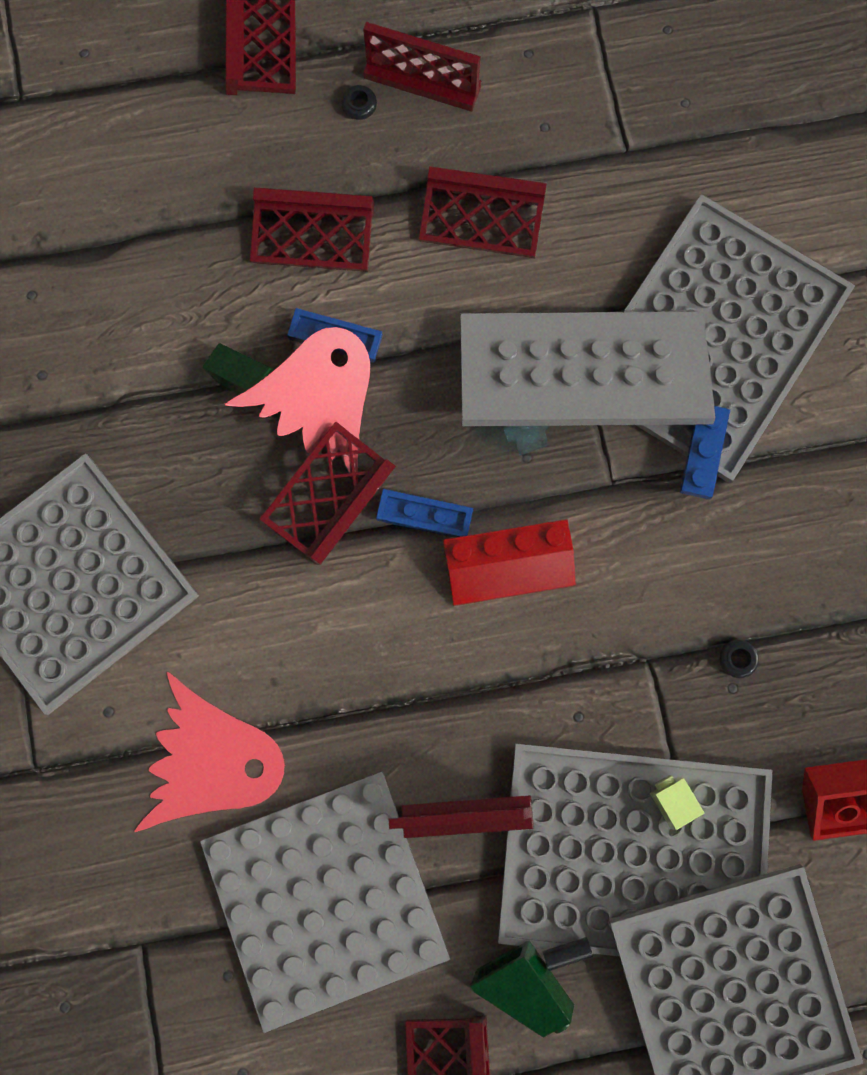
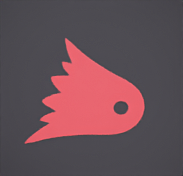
M333 327L319 330L305 340L288 359L267 377L244 393L231 399L225 405L243 407L265 404L259 417H268L281 412L277 435L284 436L303 427V443L307 453H311L335 422L359 439L362 411L370 377L368 352L362 341L346 329ZM338 348L343 349L348 355V361L342 367L334 365L331 361V353ZM336 431L329 440L330 452L337 453L338 450L340 452L348 451L347 440ZM352 444V451L358 450V448ZM358 454L353 455L355 472H358ZM342 456L348 472L351 473L349 456Z
M167 672L170 687L181 710L168 708L167 711L180 728L162 730L156 733L159 742L172 755L155 762L149 767V771L169 783L157 788L150 794V798L162 799L163 801L140 822L134 832L185 816L218 810L245 808L262 803L276 792L283 779L285 764L279 746L265 732L236 719L208 703ZM257 759L262 762L264 770L260 777L250 778L245 773V765L249 760Z

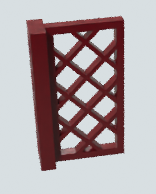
M226 0V95L237 96V90L295 94V0H289L282 8L273 0H259L253 6L247 0ZM266 3L276 12L268 20L258 12ZM252 15L261 23L253 32L244 24V21ZM279 18H282L289 25V28L282 34L272 26ZM266 29L276 38L268 46L258 38ZM251 41L261 49L253 58L244 50V47ZM280 43L289 51V54L282 60L272 52ZM266 55L276 64L268 72L257 63ZM251 67L262 76L257 81H243L244 73ZM281 69L290 77V84L277 83L272 76Z
M369 22L365 23L363 32L367 64L363 72L364 79L467 111H473L481 89L482 81L479 80L481 56ZM376 37L383 39L384 42H381ZM393 48L398 55L394 54L390 49ZM432 54L439 56L440 59H437ZM418 57H421V58L424 59L427 63H423L422 61H420V60L418 59ZM461 63L470 65V67L465 68ZM448 65H449L454 71L451 72V71H450L447 67H445V66H448Z
M429 166L419 242L535 259L547 183ZM433 191L445 192L451 201L438 210L431 201ZM467 195L474 196L480 204L469 214L459 204V201ZM495 200H502L509 210L496 219L488 205ZM524 204L536 205V216L525 223L517 209ZM455 205L463 218L450 227L441 214ZM430 207H431L432 210L434 211V214H432V215L429 217ZM484 209L493 222L479 231L470 218ZM513 213L522 226L508 235L500 222ZM438 217L447 230L439 236L427 235L428 224ZM467 221L476 234L468 240H461L454 230ZM534 223V230L532 232L529 226ZM494 226L505 237L496 245L489 244L483 236ZM525 230L532 239L531 249L518 248L512 239ZM451 234L453 238H447L446 236ZM479 238L482 241V243L474 241ZM508 242L511 247L503 246V245H505V244Z
M254 187L253 200L255 203L250 254L251 263L368 272L372 217L374 216L373 196ZM261 211L274 212L280 220L266 230L261 224ZM279 212L287 214L285 216H282ZM295 214H303L309 222L296 233L287 221ZM309 215H317V216H315V217L312 219ZM324 216H332L338 223L328 234H325L316 224ZM339 217H346L343 221L339 219ZM353 218L366 219L365 229L356 237L345 226ZM284 224L293 236L280 246L271 234ZM314 226L323 238L309 248L301 239V236ZM260 228H261V230L264 232V234H262V235L259 237V235H260ZM343 228L352 240L339 251L330 238ZM363 237L364 246L359 242ZM267 238L278 248L269 257L258 256L259 245ZM296 240L307 250L298 259L290 258L284 251ZM327 242L336 254L328 261H321L314 252ZM356 244L363 252L362 263H350L343 254ZM282 253L285 256V258L277 256H279ZM311 255L314 260H308L307 258ZM341 258L344 262H335V261H336L337 259Z
M335 422L259 520L305 554L315 564L321 565L396 466L389 460H384L343 426ZM336 431L347 440L348 451L330 452L329 440ZM352 444L359 450L352 451ZM325 446L326 454L318 455L322 448ZM366 454L375 462L368 471L355 472L353 455ZM348 455L351 473L334 475L331 457ZM327 458L329 476L312 477L310 468L314 459ZM305 470H307L308 478L299 479L301 475L305 472ZM356 476H363L357 484ZM351 477L353 491L347 496L336 497L334 479ZM330 479L332 497L315 499L312 482ZM308 482L310 500L293 502L291 488L296 483ZM288 494L289 503L280 504L283 498ZM337 500H345L338 509ZM333 501L334 515L330 520L317 521L315 503ZM311 504L313 522L295 524L293 506ZM289 506L292 525L278 526L269 519V516L276 508ZM326 524L319 533L318 525ZM314 525L315 540L307 548L298 541L296 528ZM292 528L293 537L283 529Z
M531 795L402 805L403 817L388 819L389 829H404V838L534 829Z
M487 1015L473 1016V1018L407 1019L405 1021L408 1075H416V1067L423 1059L438 1073L437 1075H448L445 1071L456 1059L467 1069V1075H490ZM426 1028L436 1038L426 1051L415 1042L414 1029ZM435 1028L445 1029L441 1033H439ZM450 1028H465V1043L458 1051L443 1037ZM438 1042L453 1055L443 1068L428 1055ZM465 1048H466V1059L461 1055V1053L463 1052V1050H464ZM415 1051L421 1056L417 1061Z

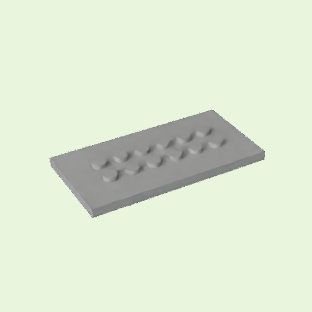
M704 312L462 313L460 316L462 426L713 424L715 421Z

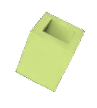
M672 775L667 776L655 784L657 789L650 793L671 829L678 830L705 814L684 778L677 777L674 779Z

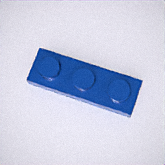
M295 309L287 334L289 340L303 343L311 335L325 328L337 327L346 329L362 341L368 352L370 362H375L383 336L382 331L302 309ZM343 349L333 350V352L347 355Z
M714 406L715 421L713 424H694L680 488V493L708 500L713 497L731 410Z
M383 489L376 520L457 538L468 536L473 508Z

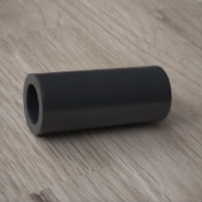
M587 937L542 951L548 971L593 957Z

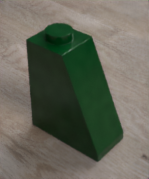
M218 343L202 366L216 382L237 395L244 393L273 372L270 367L221 343ZM265 404L256 405V407L262 410ZM281 412L271 416L279 421Z
M530 940L476 969L470 985L473 992L544 1038L553 1032L556 1034L561 1033L571 1024L574 1003L553 973L548 971L546 963Z

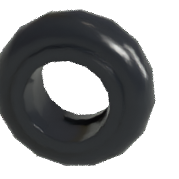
M352 86L343 94L341 101L342 109L352 119H367L376 110V95L367 86ZM356 98L367 100V103L362 107H355L351 104Z
M736 639L729 641L723 646L719 661L726 674L733 678L742 679L749 677L756 671L759 664V656L751 643ZM735 650H741L746 654L747 664L745 667L737 668L733 665L731 655Z

